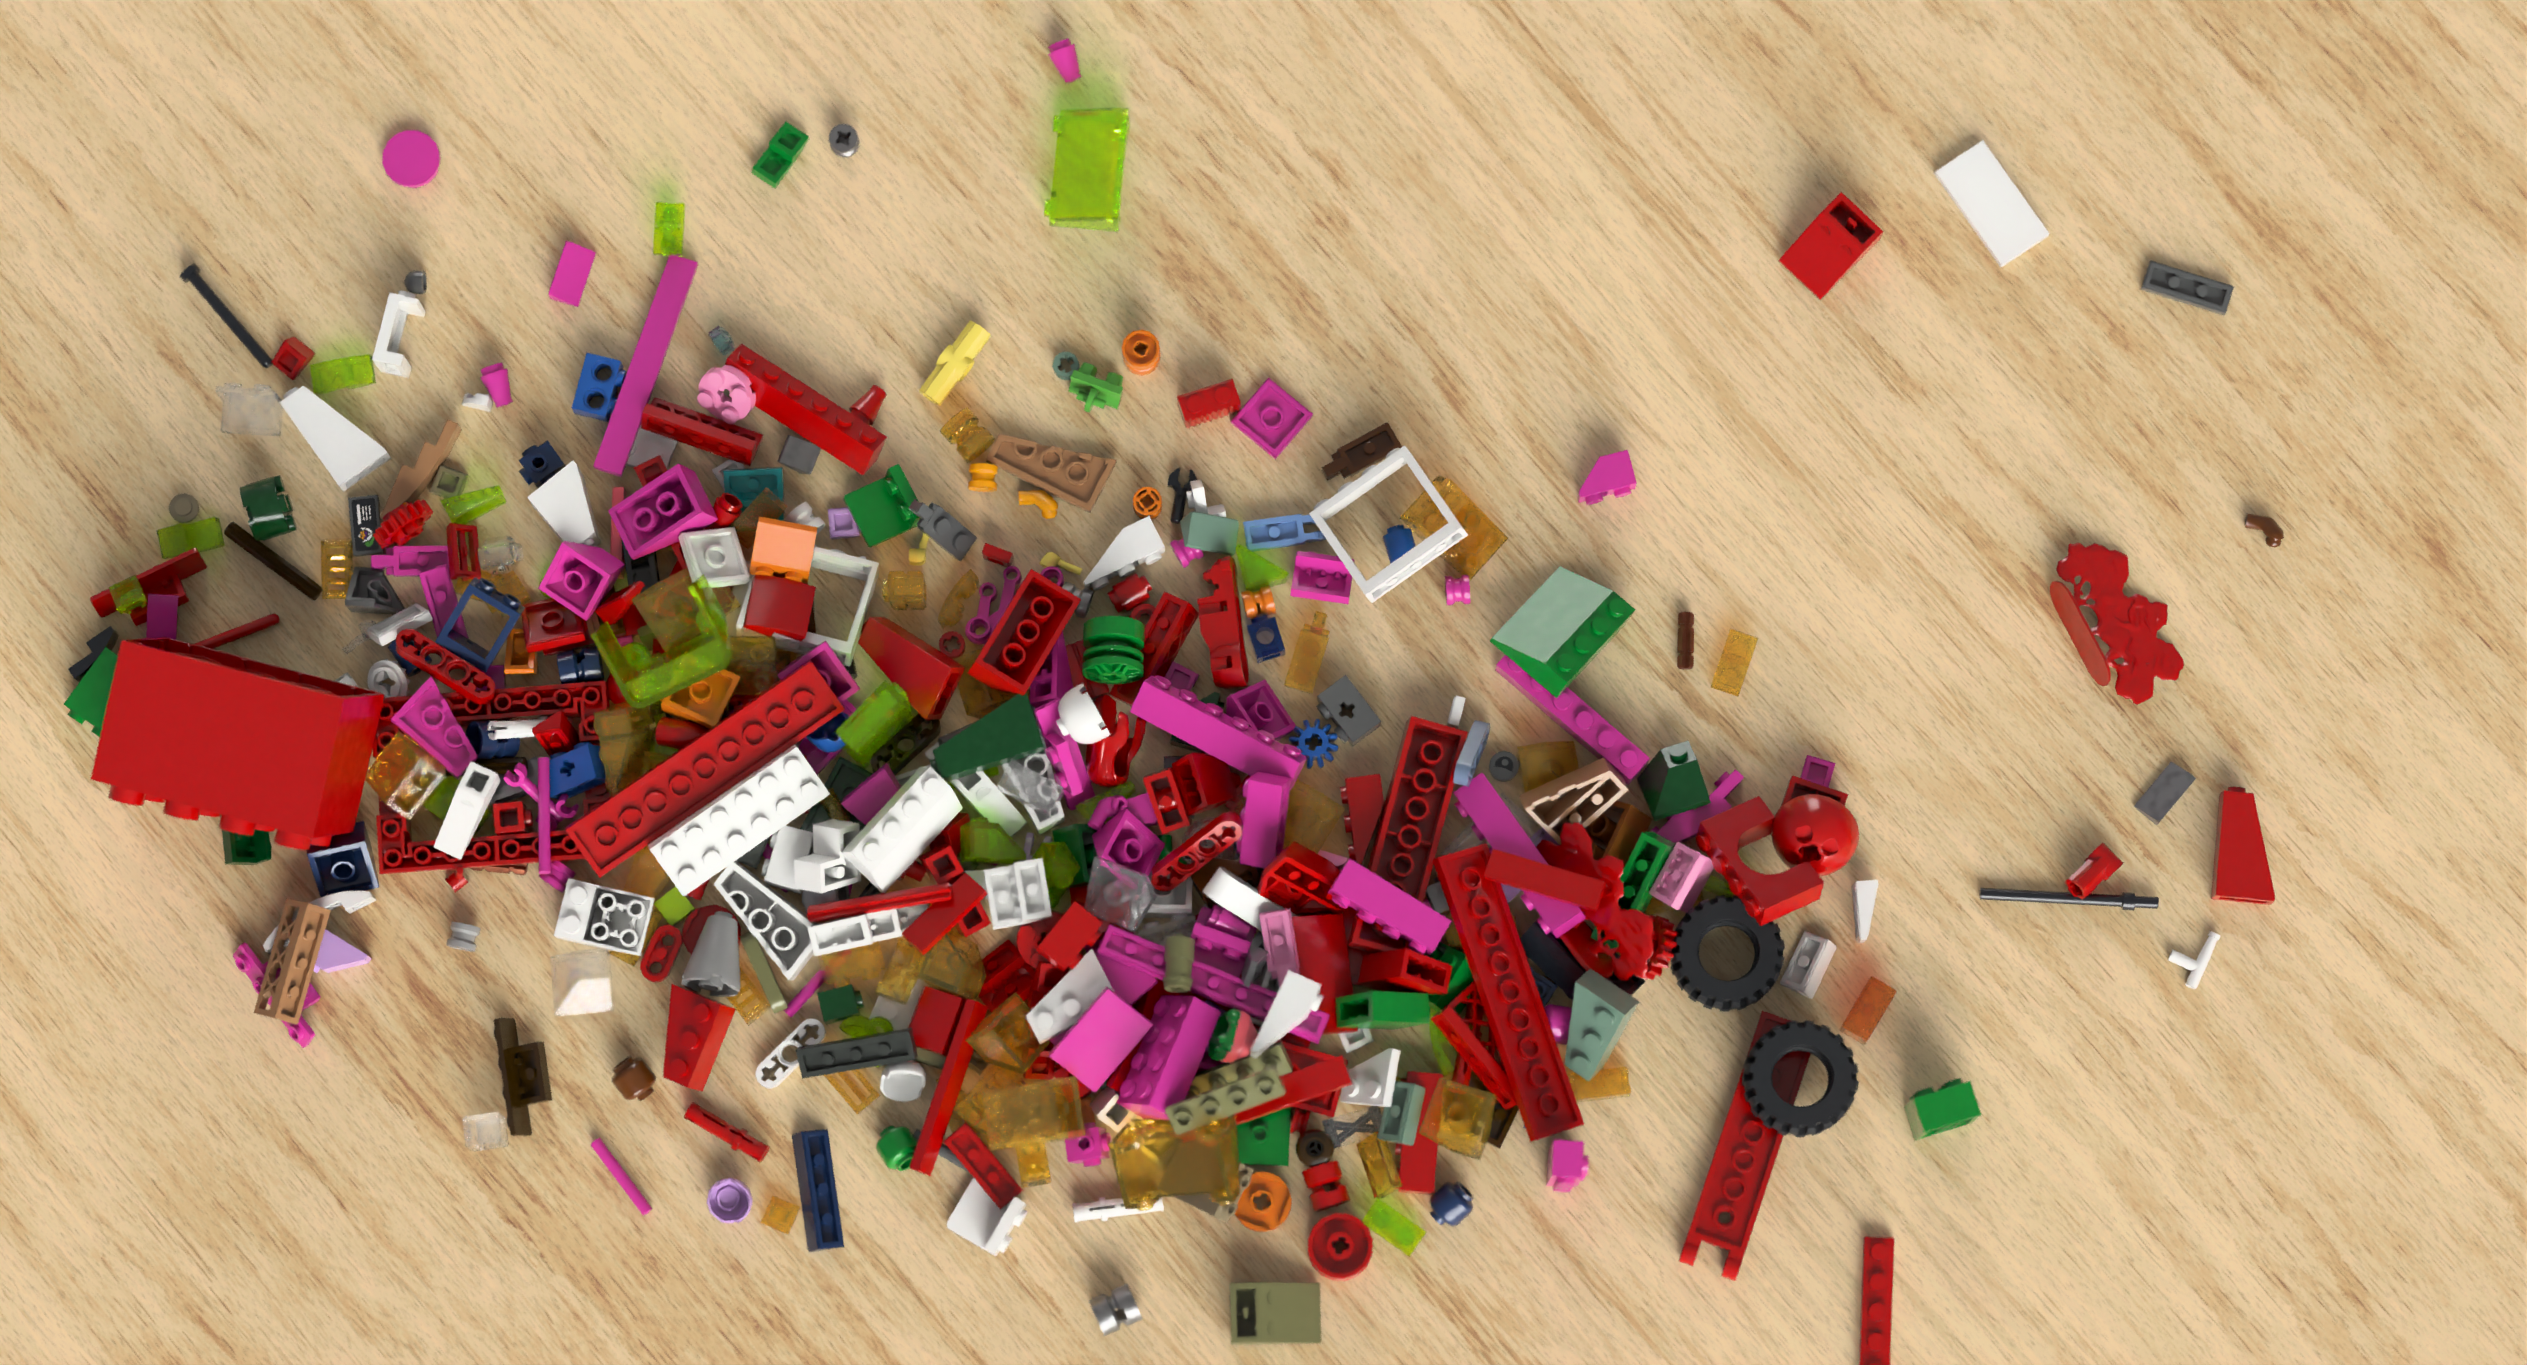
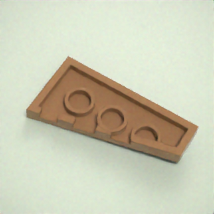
M1002 434L998 435L986 458V462L996 465L998 468L1088 513H1091L1117 463V460L1105 459L1083 452L1078 453L1064 450L1056 446L1037 444L1033 441Z

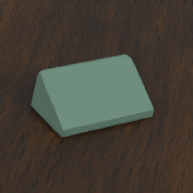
M1192 511L1180 521L1185 547L1230 556L1235 554L1239 529L1238 520Z
M1395 1081L1391 1107H1384L1378 1139L1409 1146L1414 1145L1425 1095L1424 1087Z

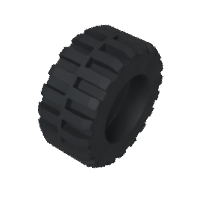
M1720 895L1714 899H1705L1699 902L1697 906L1692 907L1685 914L1675 930L1677 935L1673 942L1677 943V946L1672 948L1671 951L1674 954V957L1671 958L1672 974L1676 976L1680 989L1685 990L1689 994L1688 997L1694 1002L1698 1001L1704 1004L1703 1007L1717 1008L1720 1011L1727 1012L1731 1009H1744L1748 1005L1755 1004L1770 991L1780 975L1785 958L1783 957L1785 947L1784 940H1781L1779 934L1781 930L1778 924H1774L1771 921L1760 926L1754 917L1749 916L1744 903L1738 896L1725 897V895ZM1720 926L1736 927L1746 933L1752 941L1755 951L1754 962L1751 969L1741 978L1732 981L1719 980L1712 977L1703 968L1699 958L1700 943L1703 937L1714 928Z
M1788 1021L1786 1024L1777 1025L1766 1034H1763L1750 1050L1743 1066L1742 1085H1744L1745 1090L1744 1097L1752 1108L1751 1112L1755 1117L1758 1116L1763 1121L1762 1124L1770 1129L1772 1127L1779 1134L1785 1136L1787 1134L1795 1135V1137H1804L1811 1134L1813 1136L1835 1125L1851 1107L1855 1099V1092L1858 1090V1066L1852 1058L1854 1054L1851 1048H1847L1843 1043L1844 1039L1839 1034H1833L1830 1031L1831 1028L1825 1025H1815L1814 1021ZM1804 1051L1811 1053L1826 1068L1828 1075L1827 1089L1822 1098L1812 1105L1803 1107L1790 1105L1777 1095L1773 1087V1069L1777 1061L1790 1052Z

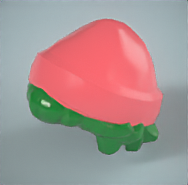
M1230 1009L1218 1018L1217 1025L1209 1040L1208 1052L1212 1059L1226 1063H1233L1235 1060L1249 1056L1258 1036L1248 1013L1237 1009Z

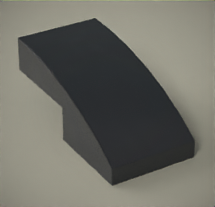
M111 626L86 642L92 653L68 669L78 682L82 680L105 647L112 651L119 635Z

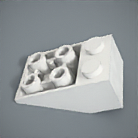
M568 878L554 936L558 939L641 956L655 898Z

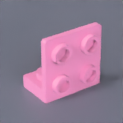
M1677 842L1649 894L1670 907L1687 913L1693 907L1714 869L1712 860Z

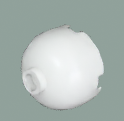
M1083 683L1065 693L1060 700L1058 706L1060 719L1056 720V723L1064 736L1070 734L1076 742L1092 744L1111 734L1107 728L1101 730L1106 725L1088 693H1081L1086 690Z

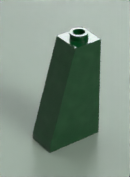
M1027 693L1025 695L1017 694L934 749L935 759L929 760L931 767L948 782L1044 752V746Z

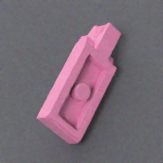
M1290 908L1259 913L1264 949L1269 952L1266 958L1268 972H1271L1272 979L1278 978L1279 988L1288 970L1299 974L1298 967H1300Z

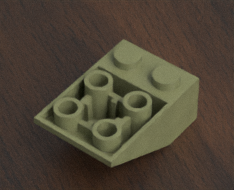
M1230 1283L1231 1345L1321 1343L1320 1283Z

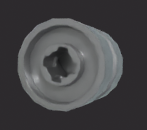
M1128 1284L1113 1289L1109 1297L1102 1294L1089 1300L1104 1336L1119 1330L1122 1323L1129 1326L1142 1320Z

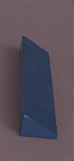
M828 1129L802 1131L793 1134L792 1142L808 1252L844 1247Z

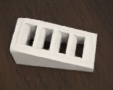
M1878 880L1856 881L1852 885L1856 942L1864 943L1869 935Z

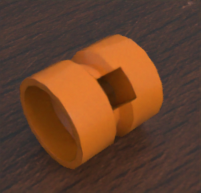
M1136 330L1128 334L1123 341V361L1130 372L1137 375H1148L1155 371L1161 358L1159 342L1155 335L1149 331Z

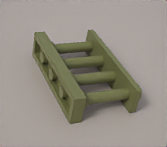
M1282 1041L1273 1044L1256 1058L1249 1055L1235 1060L1233 1063L1225 1062L1196 1073L1185 1100L1166 1107L1165 1112L1175 1133L1180 1135L1283 1096L1286 1090L1279 1076L1292 1072L1293 1065Z

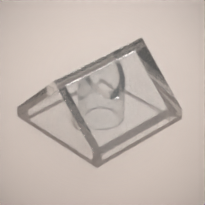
M1098 856L1094 857L1084 908L1097 918L1130 931H1136L1157 897L1149 877Z

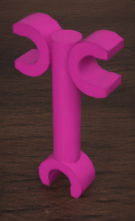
M518 762L514 772L519 776L512 774L508 770L503 779L510 786H520L538 803V787L526 777L527 768ZM566 793L559 796L556 804L550 799V831H555L558 823L564 818L574 817L579 808L578 804H575L573 807H566L564 805L568 798Z

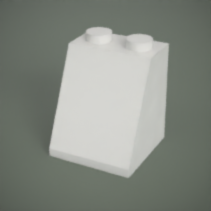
M573 460L527 498L562 542L569 541L597 547L601 541L584 476Z

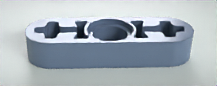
M1477 720L1473 722L1455 767L1453 783L1463 786L1470 785L1488 741L1490 723Z

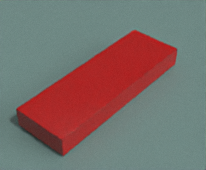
M966 872L951 885L952 898L950 900L934 902L902 932L903 937L923 956L987 895L986 890Z
M967 1122L943 1141L1000 1210L1011 1202L1014 1197H1017L1024 1191Z

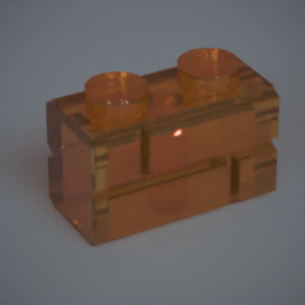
M1871 976L1839 1028V1031L1865 1045L1897 991Z

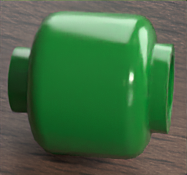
M889 1126L880 1133V1139L876 1144L878 1154L890 1169H898L899 1171L909 1169L917 1145L916 1139L910 1130L904 1126L896 1128L895 1126Z

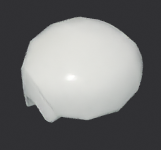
M912 1060L888 1064L883 1069L881 1075L880 1090L885 1097L894 1101L907 1102L920 1098L922 1089L926 1085V1072L920 1064Z

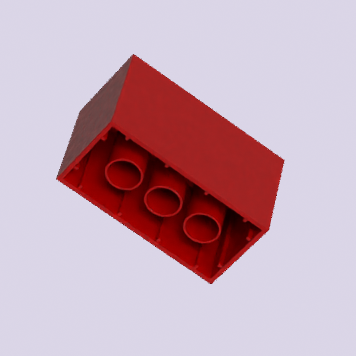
M169 637L122 640L90 780L111 785L108 798L116 802L143 806L145 800L165 802L163 813L186 820H199V815L220 817L218 827L237 834L254 835L255 829L267 832H274L276 829L274 843L289 848L309 850L310 844L330 846L332 835L354 831L385 694Z

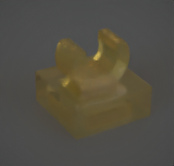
M772 1196L761 1224L789 1235L801 1208L776 1196Z

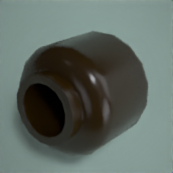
M1320 1129L1305 1131L1296 1143V1154L1299 1160L1309 1167L1329 1162L1334 1153V1143L1330 1135ZM1315 1142L1314 1147L1309 1148L1310 1144ZM1318 1143L1321 1146V1150L1317 1148ZM1315 1150L1317 1154H1313L1310 1151Z

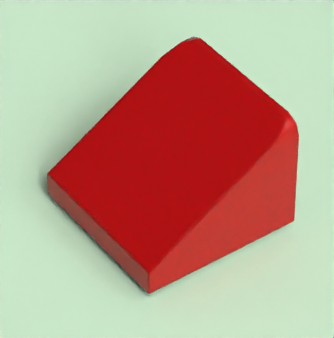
M291 337L284 340L272 363L290 379L295 380L313 359L315 352L296 337Z

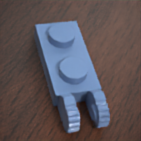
M1301 514L1243 522L1247 552L1304 545L1305 542L1323 541L1326 538L1321 531L1304 534L1303 524H1316L1310 515L1301 516Z

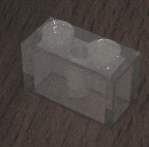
M1012 759L997 784L999 791L1048 818H1051L1065 793L1062 786Z

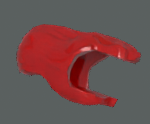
M1102 695L1096 698L1094 704L1106 725L1101 730L1107 728L1111 735L1095 743L1087 744L1086 770L1093 783L1106 788L1120 787L1128 780L1130 763L1142 745L1147 721L1137 717L1133 738H1128V715L1122 711L1119 712L1116 723V701L1108 695Z

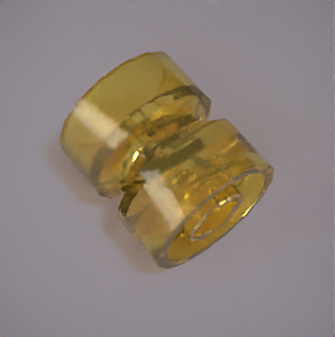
M965 408L955 414L940 430V433L950 445L958 444L956 451L966 463H970L978 458L995 441L994 436L987 428L978 427L979 419L969 408Z

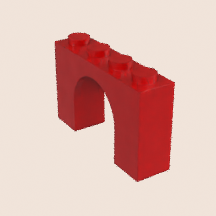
M1757 796L1701 821L1696 842L1700 850L1706 852L1712 860L1715 870L1724 876L1731 892L1734 895H1738L1744 903L1749 916L1754 917L1758 924L1762 926L1819 900L1824 881L1809 861L1777 874L1759 873L1744 864L1738 851L1742 847L1770 835L1772 823L1775 819V816L1760 796Z

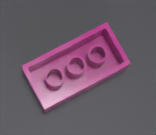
M1161 995L1160 1000L1154 1006V1014L1151 1019L1153 1026L1142 1038L1139 1050L1131 1061V1069L1126 1081L1121 1085L1120 1095L1116 1103L1145 1119L1169 1120L1165 1112L1166 1107L1185 1100L1221 1012L1195 996Z

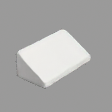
M1804 931L1779 984L1812 999L1836 951V945L1826 938Z

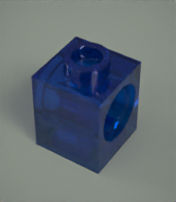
M1267 615L1252 619L1251 624L1247 625V633L1257 664L1284 656L1285 647L1275 617L1268 619ZM1262 631H1269L1274 638L1269 644H1262L1257 640V635Z

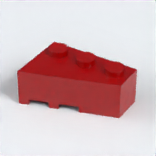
M671 984L663 1077L687 1088L703 1092L736 1009L687 988Z

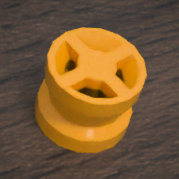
M986 463L969 465V473L971 474V480L968 482L969 490L978 492H993L997 490V483L994 481V477L998 473V466Z

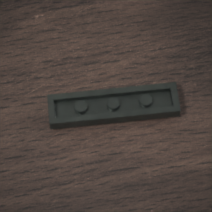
M912 1028L802 1046L796 1049L802 1079L915 1060L918 1057Z

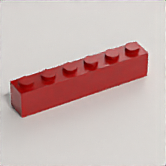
M742 343L727 358L724 365L738 368L750 379L752 394L754 392L756 394L755 406L862 475L877 461L887 436L874 427H871Z

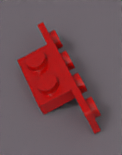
M193 548L122 583L92 596L90 601L101 618L127 606L135 626L147 622L148 594L178 595V606L189 602V598L181 580L206 569L207 565L198 549Z

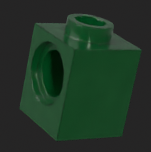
M852 984L817 993L826 1025L861 1016L859 1008L864 1007L860 990L854 991Z

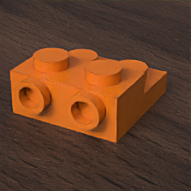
M687 652L683 661L678 659L672 670L671 675L674 676L671 685L665 684L658 700L661 701V710L681 720L689 721L690 719L710 729L720 722L741 677Z

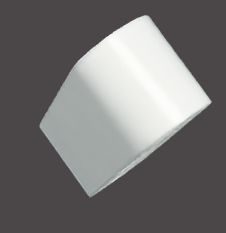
M1223 867L1218 868L1203 889V892L1213 901L1261 930L1259 913L1285 909L1259 895L1255 887Z

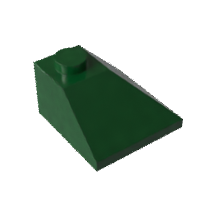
M1689 740L1660 749L1637 778L1638 785L1654 821L1710 804L1703 776Z

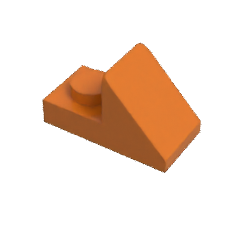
M513 629L507 638L504 673L507 675L539 674L537 652H527L523 629Z

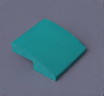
M783 467L724 469V493L734 495L743 504L741 508L742 513L729 527H735L736 530L757 529L759 516L784 521Z

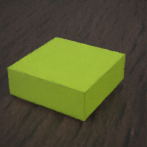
M676 886L654 902L656 908L672 926L678 924L695 910L685 896L683 897Z

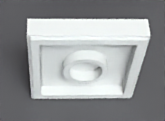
M735 527L682 532L678 538L694 590L748 584L751 580Z

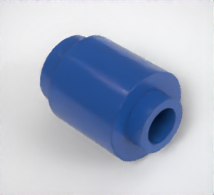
M1404 525L1388 528V534L1383 536L1390 564L1416 546L1411 529H1405Z

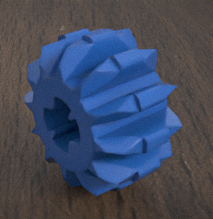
M1320 719L1315 720L1314 727H1310L1309 721L1304 720L1305 730L1303 731L1300 727L1295 726L1293 731L1299 737H1289V743L1298 745L1295 747L1299 748L1301 754L1307 757V769H1312L1313 761H1317V765L1321 769L1324 767L1323 757L1329 762L1334 760V757L1328 751H1338V745L1330 743L1335 741L1338 736L1336 733L1326 735L1331 729L1330 724H1326L1322 730L1319 729ZM1312 738H1317L1318 744L1322 743V746H1316L1315 750H1309V744L1305 745V743L1311 742Z

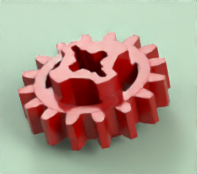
M419 499L413 504L412 502H404L384 515V521L381 523V527L375 530L376 533L373 534V537L382 549L385 547L389 548L393 544L402 546L423 532L424 529L422 527L426 524L425 521L431 518L430 515L434 512L425 499L421 501Z
M1650 915L1653 919V934L1651 937L1653 941V955L1647 960L1648 971L1643 978L1646 980H1654L1655 975H1662V968H1668V963L1674 957V954L1671 952L1672 948L1677 946V943L1673 942L1677 935V932L1673 931L1674 923L1658 915Z

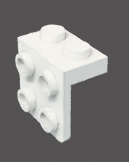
M973 1178L948 1219L947 1227L990 1254L997 1256L999 1251L1004 1253L1012 1240L1009 1234L1014 1225L1019 1227L1026 1217L1027 1211L1024 1210L1026 1203L1014 1197L1011 1202L1000 1210Z

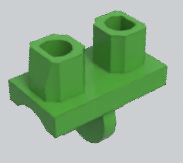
M1086 362L1082 364L1078 371H1073L1068 392L1076 394L1077 400L1086 402L1084 411L1090 413L1093 406L1104 409L1105 405L1118 409L1123 391L1122 375L1111 372L1108 373L1105 381L1096 378L1097 368Z

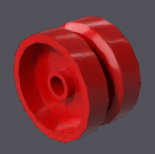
M1334 1213L1323 1217L1313 1226L1308 1238V1257L1312 1267L1321 1276L1332 1281H1347L1357 1277L1367 1268L1372 1257L1373 1239L1368 1227L1359 1218L1348 1213ZM1338 1242H1342L1346 1246V1250H1343L1341 1254L1337 1253L1336 1248H1334Z

